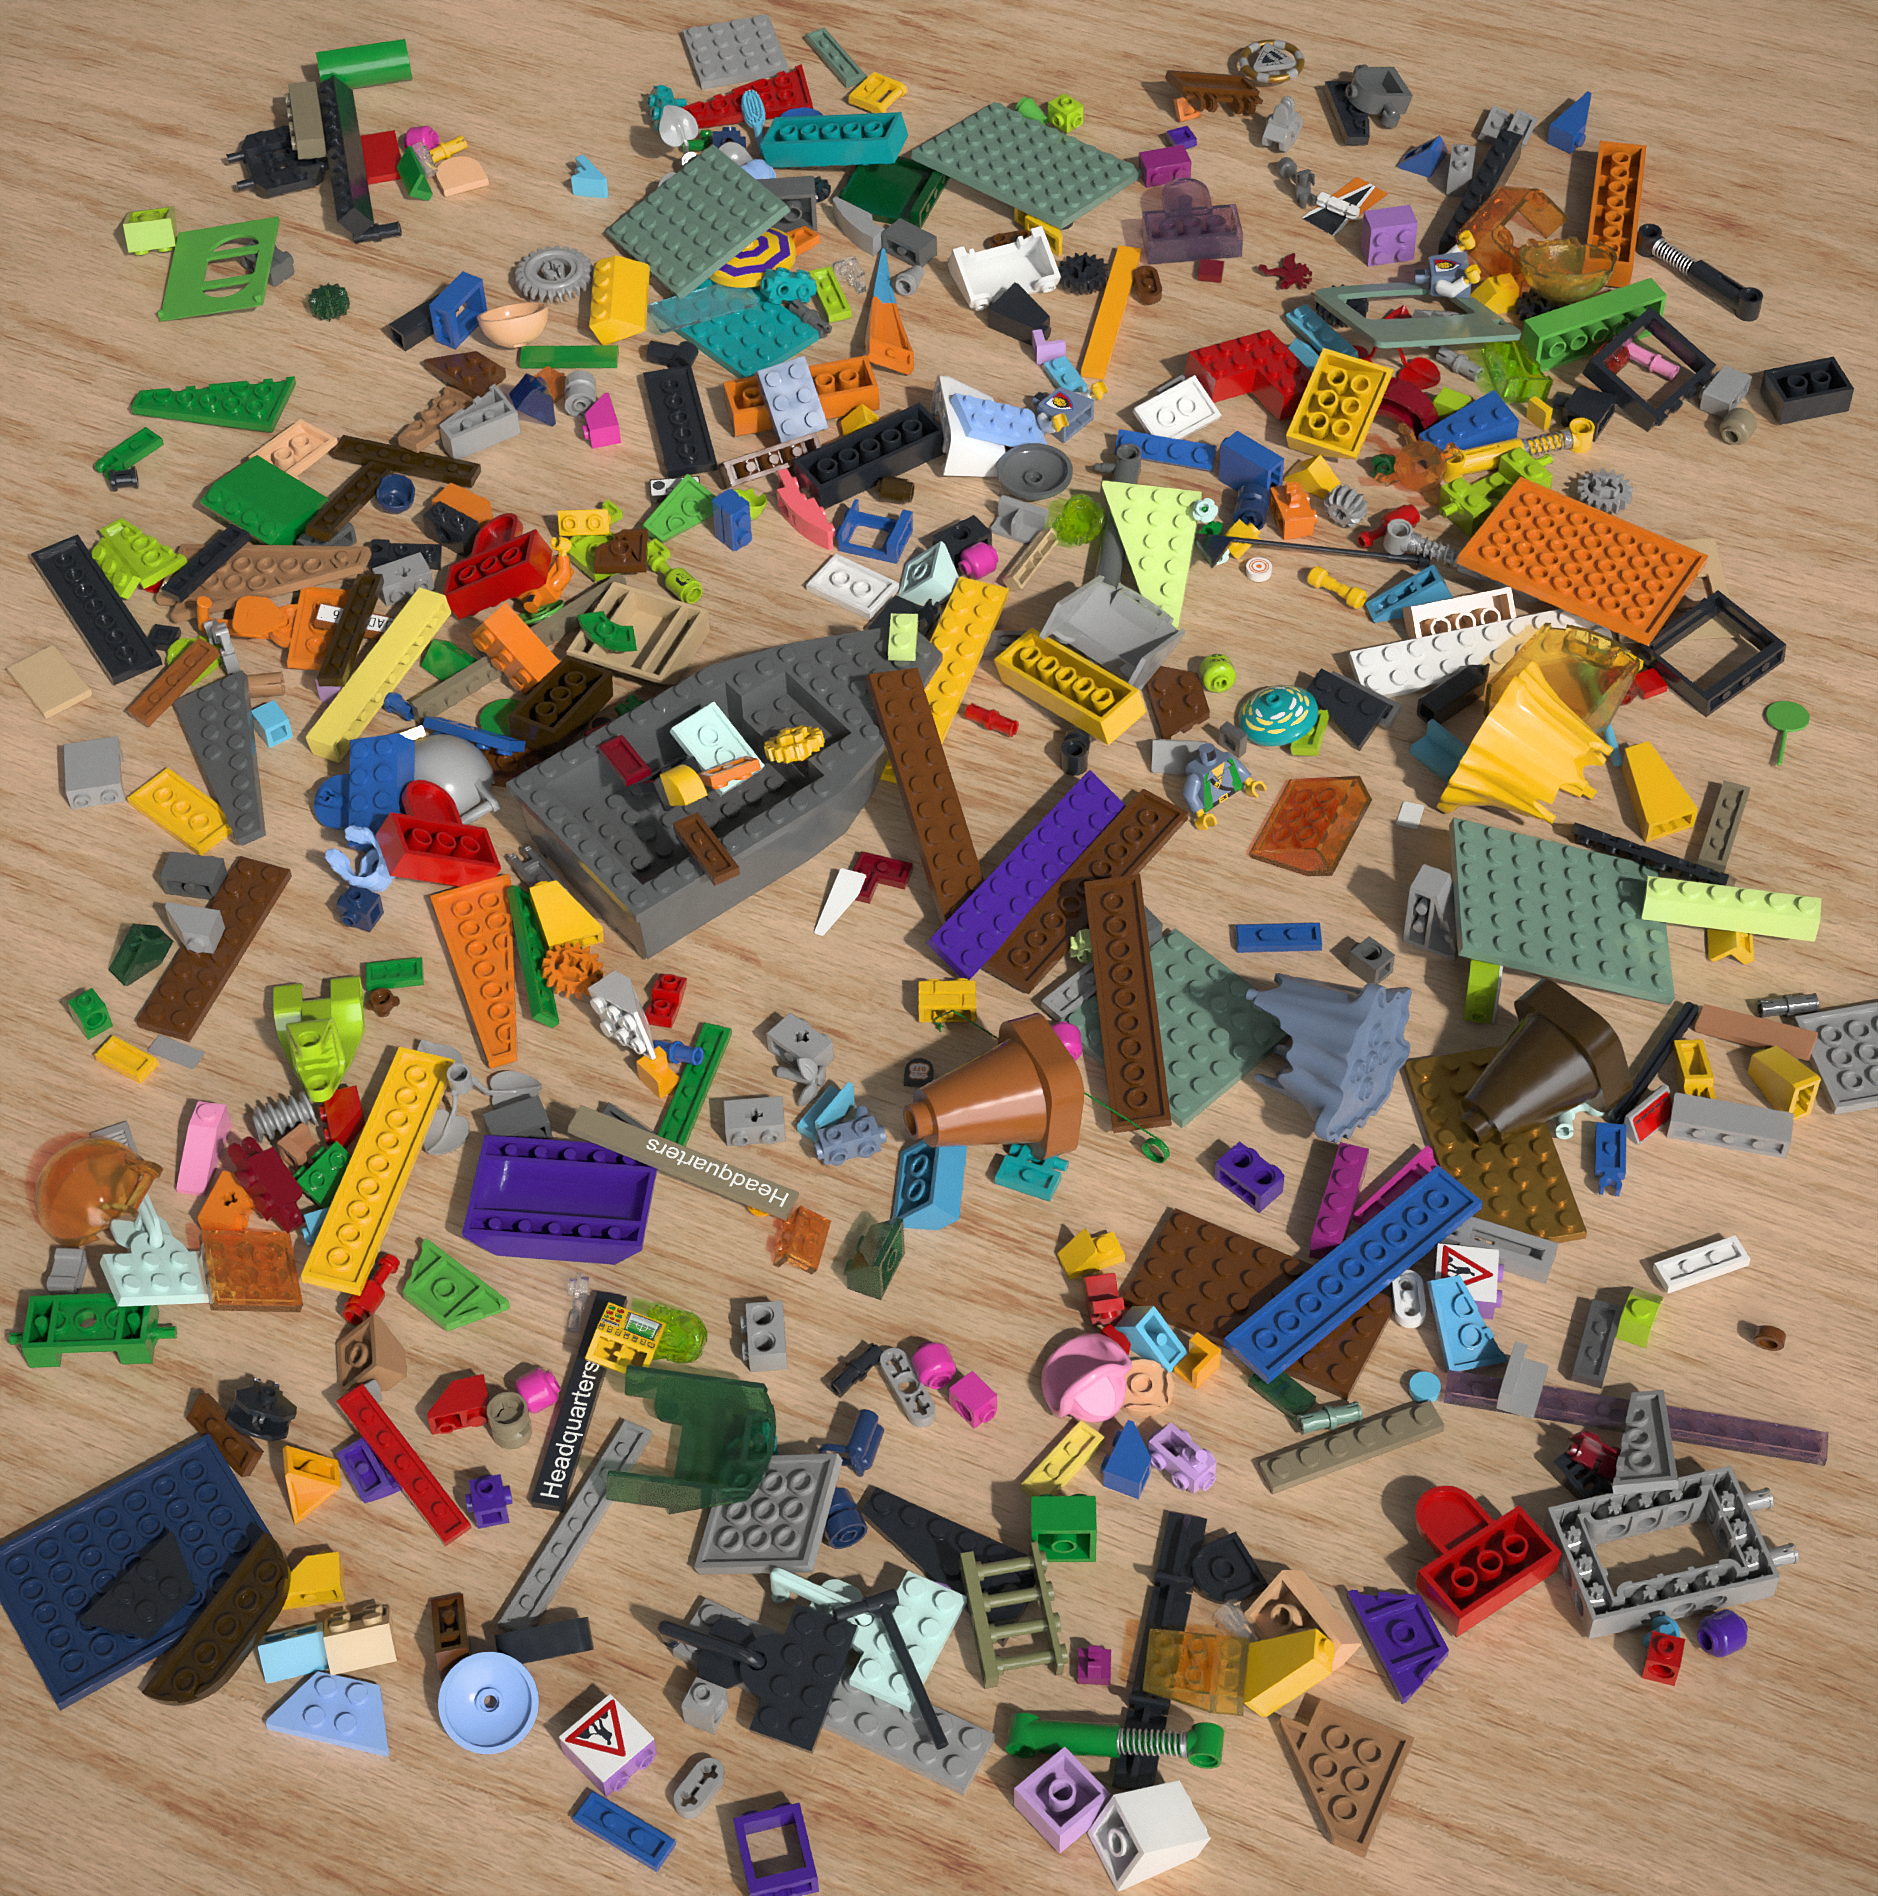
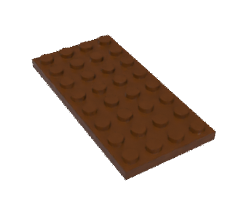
M1175 1208L1124 1295L1123 1301L1124 1305L1129 1308L1135 1306H1154L1167 1324L1193 1335L1198 1332L1210 1342L1228 1349L1224 1346V1338L1314 1265ZM1378 1293L1282 1373L1348 1400L1394 1312L1393 1298Z

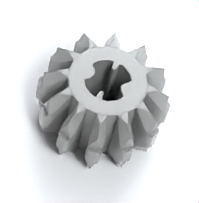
M1347 484L1345 486L1337 485L1326 495L1323 510L1329 513L1328 518L1335 520V524L1340 523L1344 528L1347 526L1353 528L1365 517L1368 502L1363 499V494L1356 492V488L1350 489Z

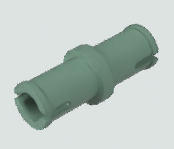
M1353 1401L1352 1403L1336 1407L1326 1405L1322 1407V1410L1299 1414L1296 1417L1300 1433L1304 1435L1325 1428L1331 1431L1335 1430L1338 1425L1361 1421L1363 1414L1359 1402Z

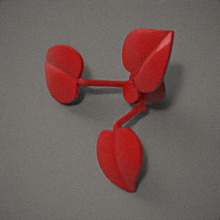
M1402 305L1385 319L1412 318L1406 306ZM1352 345L1358 351V359L1373 363L1370 359L1374 358L1378 347L1374 346L1372 352L1368 355V351L1364 347ZM1397 348L1402 364L1405 366L1399 372V379L1412 382L1420 390L1437 386L1440 383V372L1432 361L1423 357H1416L1409 364L1406 361L1402 348Z

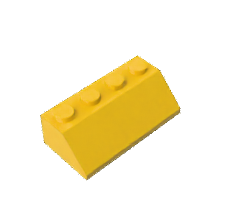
M617 255L603 258L594 263L589 327L602 345H608L646 331L650 276L648 264Z

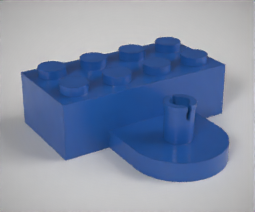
M399 733L350 740V773L330 777L319 787L314 800V810L318 820L323 825L335 830H345L350 825L362 827V829L367 827L376 835L390 812L407 815L402 803V794L408 784L414 781L415 741ZM348 841L349 847L364 853L375 848L372 844Z

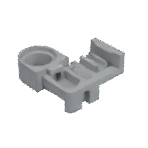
M216 619L203 622L209 644H221L222 648L219 649V653L227 676L241 671L225 622L218 624Z

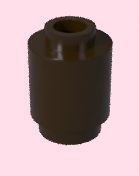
M884 476L883 480L878 481L876 494L880 496L881 501L899 504L911 503L915 484L914 482H909V479Z

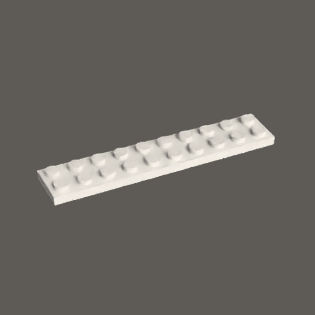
M1557 609L1352 651L1348 657L1357 683L1387 698L1434 689L1468 665H1486L1489 663L1488 677L1522 671L1532 660L1541 667L1613 652L1616 645L1610 629L1587 621L1585 618L1571 612Z

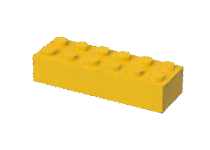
M1032 627L994 659L1003 683L1107 745H1110L1146 713L1139 689L1049 637L1044 640L1039 637L1040 632Z

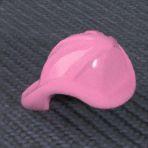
M1086 1333L1071 1338L1060 1345L1044 1364L1041 1374V1387L1045 1401L1053 1414L1058 1418L1070 1414L1074 1418L1085 1422L1096 1423L1106 1421L1118 1413L1124 1402L1126 1394L1125 1374L1132 1369V1362L1122 1347L1105 1335Z

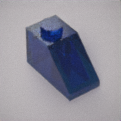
M526 373L509 393L516 410L553 427L556 424L553 398L548 389V383L540 376L534 377Z

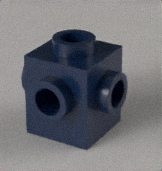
M723 127L722 131H712L713 145L718 149L730 141L738 143L746 149V137H741L740 130L736 131V127Z
M350 885L337 902L341 922L348 927H356L367 932H371L384 914L380 895L373 893L367 888Z

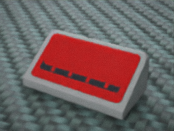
M1666 1084L1661 1085L1625 1115L1623 1125H1626V1137L1636 1145L1643 1143L1670 1120L1673 1099L1669 1086Z

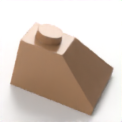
M372 1314L336 1343L340 1396H344L348 1391L353 1390L360 1384H365L372 1380L377 1381L381 1392L388 1391L407 1376L405 1349L376 1314Z

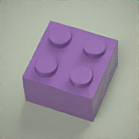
M1410 205L1364 211L1360 249L1368 267L1414 260L1418 222Z

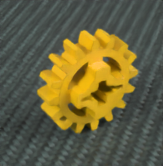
M801 725L793 728H784L779 731L778 736L770 737V741L764 743L767 759H770L771 762L777 760V763L783 762L787 764L793 761L807 760L812 755V752L820 751L819 748L824 747L825 741L822 730H819L818 727L812 729L811 726Z

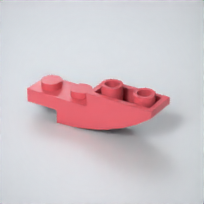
M787 468L778 470L779 489H777L778 509L783 517L806 539L827 550L833 549V538L836 535L835 529L831 522H827L823 506L819 507L815 498L807 499L804 493H800L796 477H791Z

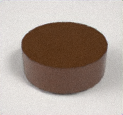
M1761 1325L1756 1327L1753 1341L1762 1349L1778 1351L1784 1348L1786 1334L1777 1327Z

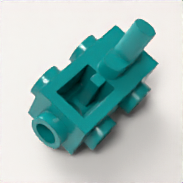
M664 85L654 86L647 97V107L650 109L649 116L654 121L653 128L656 131H659L663 108L666 105L687 106L685 98L675 99L672 89Z
M777 267L776 270L766 269L764 278L761 281L760 292L768 297V301L771 303L781 304L782 300H787L789 304L796 306L793 303L796 299L809 303L811 296H815L817 292V285L815 283L816 280L810 276L808 271L797 269L796 272H792L786 268Z

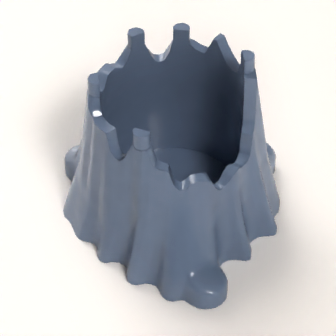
M1275 973L1274 981L1280 987L1267 991H1257L1250 988L1247 991L1246 999L1253 1001L1255 1007L1279 1019L1280 1028L1292 1037L1293 1045L1284 1046L1278 1043L1273 1049V1054L1283 1057L1287 1062V1065L1276 1073V1079L1262 1074H1255L1254 1080L1265 1084L1304 1106L1315 1123L1314 1133L1318 1138L1338 1143L1342 1137L1350 1139L1355 1128L1363 1129L1369 1117L1375 1116L1387 1101L1393 1088L1396 1073L1408 1059L1410 1043L1404 1038V1029L1410 1016L1409 1002L1412 989L1408 987L1386 989L1384 986L1376 983H1368L1364 988Z

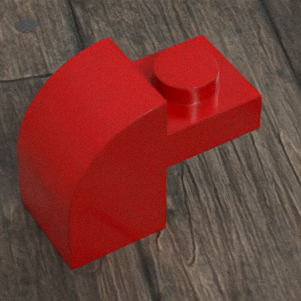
M1115 1273L1082 1277L1085 1303L1091 1325L1097 1326L1119 1322L1122 1319L1121 1310H1125L1123 1297H1119Z

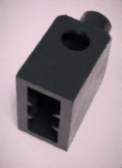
M1577 387L1570 398L1557 394L1552 407L1563 411L1561 424L1565 428L1569 427L1570 422L1576 418H1586L1592 421L1595 426L1592 442H1595L1614 415L1617 395Z

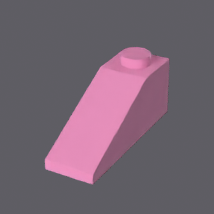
M202 1101L197 1102L188 1126L176 1187L177 1193L206 1196L232 1128L226 1105Z

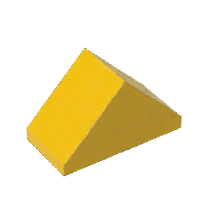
M1321 454L1297 463L1284 477L1285 482H1299L1303 490L1323 499L1333 488L1341 483Z

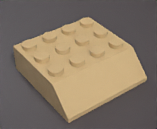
M613 582L593 612L604 611L606 617L615 624L633 626L637 651L622 652L603 648L589 640L581 630L566 652L569 656L653 682L676 684L710 632L708 609Z

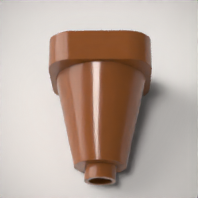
M1033 1013L1002 1022L999 1029L997 1046L917 1089L914 1092L913 1103L905 1105L903 1108V1118L910 1137L913 1140L923 1138L930 1147L1025 1143L1031 1148L1032 1155L1037 1160H1044L1076 1150L1079 1142L1084 1103V1085L1075 1060L1042 1014Z

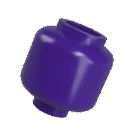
M1723 1609L1700 1621L1697 1631L1698 1643L1706 1653L1718 1658L1725 1657L1741 1650L1746 1645L1747 1624L1742 1617L1732 1610Z

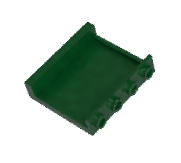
M898 156L895 163L888 165H856L854 174L849 176L845 189H842L839 193V198L872 214L873 221L892 225L901 218L922 228L951 177L913 159Z

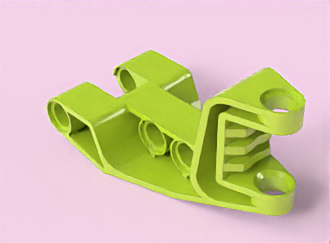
M360 975L331 979L330 998L304 1001L303 983L274 986L273 1011L279 1043L295 1076L311 1101L323 1102L333 1096L350 1068L365 1033L363 990Z

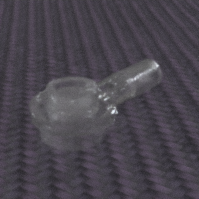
M579 1272L576 1273L575 1278H569L567 1296H572L573 1302L568 1317L567 1330L569 1332H579L581 1310H584L587 1298L589 1277L582 1276Z

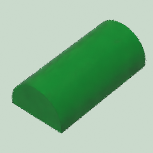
M405 39L316 52L321 82L328 80L334 75L350 89L412 80Z

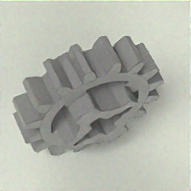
M1601 468L1600 473L1591 470V475L1583 474V479L1578 481L1576 497L1579 498L1580 502L1606 513L1612 511L1614 514H1618L1619 509L1626 510L1627 504L1630 505L1633 487L1630 486L1629 479L1623 480L1624 474L1617 476L1615 475V470L1606 473L1605 469Z

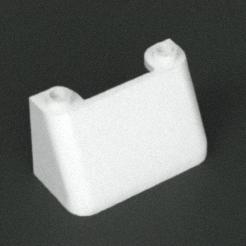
M1042 226L1032 228L1030 230L1031 236L1023 239V236H1020L1015 243L976 253L974 249H970L966 253L964 246L952 250L948 268L970 308H974L977 311L987 308L1014 282L1018 283L1028 294L1041 291L1048 293L1056 288L1061 276Z
M938 375L931 400L930 412L932 416L940 417L943 430L944 444L942 450L947 453L946 461L942 464L943 475L997 477L998 462L1006 453L1004 445L966 437L950 401L955 393L994 402L993 397L949 376Z

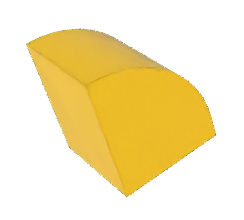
M859 405L841 420L844 437L880 421L879 415L865 405Z
M681 764L660 774L670 806H685L707 796L700 777L687 765Z

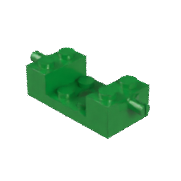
M112 1293L30 1296L24 1332H10L9 1344H22L21 1349L29 1368L60 1367L62 1353L117 1351L122 1365L153 1363L154 1349L158 1340L177 1339V1326H158L160 1311L157 1305L117 1306ZM87 1319L96 1320L90 1327H81V1324Z

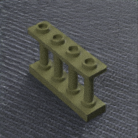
M1034 1541L1030 1542L1029 1556L982 1564L981 1561L975 1562L973 1551L960 1553L959 1567L965 1596L967 1597V1606L984 1689L997 1687L999 1675H1004V1671L1053 1663L1055 1676L1062 1675L1064 1664L1068 1663V1654L1065 1643H1059L1057 1632H1061V1622L1058 1612L1053 1613L1050 1601H1054L1055 1597L1052 1582H1046L1044 1570L1048 1569L1045 1550L1039 1551L1038 1542ZM1028 1569L1033 1570L1036 1587L988 1595L987 1592L982 1593L980 1581H984V1577ZM1039 1600L1043 1618L994 1626V1623L988 1624L986 1612H990V1608ZM1046 1631L1049 1650L1001 1658L1000 1655L995 1656L993 1644L997 1643L998 1639Z

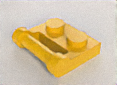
M873 72L848 95L849 103L872 113H886V109L899 97H903L908 90L902 82ZM888 90L892 91L880 103L877 102Z

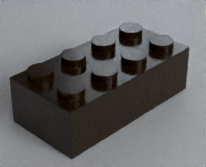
M566 655L509 714L510 737L526 741V746L552 756L562 751L613 697L612 672Z

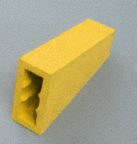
M1650 741L1633 744L1625 748L1621 767L1645 843L1694 827L1698 807Z

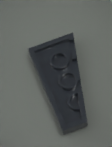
M1325 81L1323 89L1345 144L1354 146L1368 145L1370 138L1369 113L1356 108L1346 96V87L1352 81Z

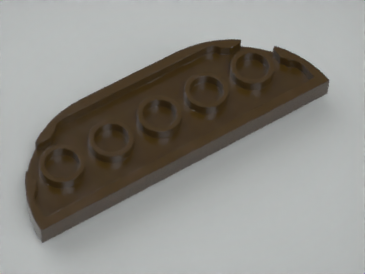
M267 1532L263 1533L142 1691V1694L147 1698L170 1706L192 1704L214 1694L236 1673L276 1620L288 1597L291 1582L289 1561L282 1547Z

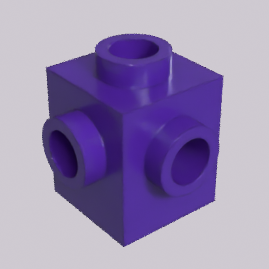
M501 1474L482 1475L478 1479L469 1480L471 1493L465 1494L468 1513L474 1512L478 1529L510 1523L507 1505L513 1504L510 1485L503 1486Z

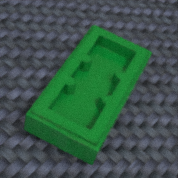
M422 957L365 963L367 991H375L379 988L394 989L424 985Z

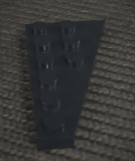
M878 1487L875 1488L861 1511L864 1521L887 1542H892L903 1552V1556L911 1564H916L924 1572L925 1577L933 1582L946 1584L953 1591L964 1596L965 1592L959 1567L960 1553L973 1551L975 1562L981 1561L982 1564L1029 1556ZM1032 1569L984 1577V1581H980L982 1593L987 1592L988 1595L1036 1587ZM1029 1602L990 1608V1612H986L988 1624L994 1623V1626L1017 1623ZM966 1603L964 1609L969 1613L968 1606ZM1009 1638L998 1639L997 1643L1004 1648Z

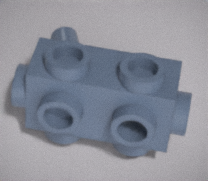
M859 1106L856 1110L855 1120L817 1130L818 1142L813 1143L817 1160L823 1159L824 1165L832 1164L838 1166L848 1159L856 1157L869 1158L873 1153L881 1151V1144L887 1142L884 1128L882 1125L877 1126L874 1115L867 1117L868 1108Z

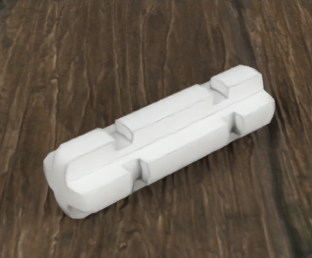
M1321 192L1317 196L1316 204L1323 208L1327 206L1328 210L1342 216L1346 214V218L1356 220L1360 214L1359 207L1353 204L1349 206L1348 202L1334 196L1330 198L1331 195L1325 192Z

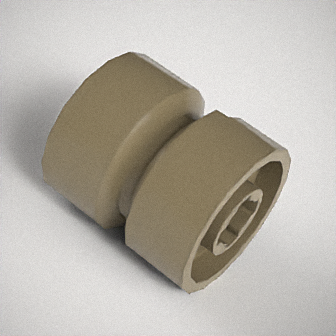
M503 1392L494 1396L487 1406V1417L493 1440L498 1446L508 1450L524 1446L532 1435V1424L524 1397L514 1392Z

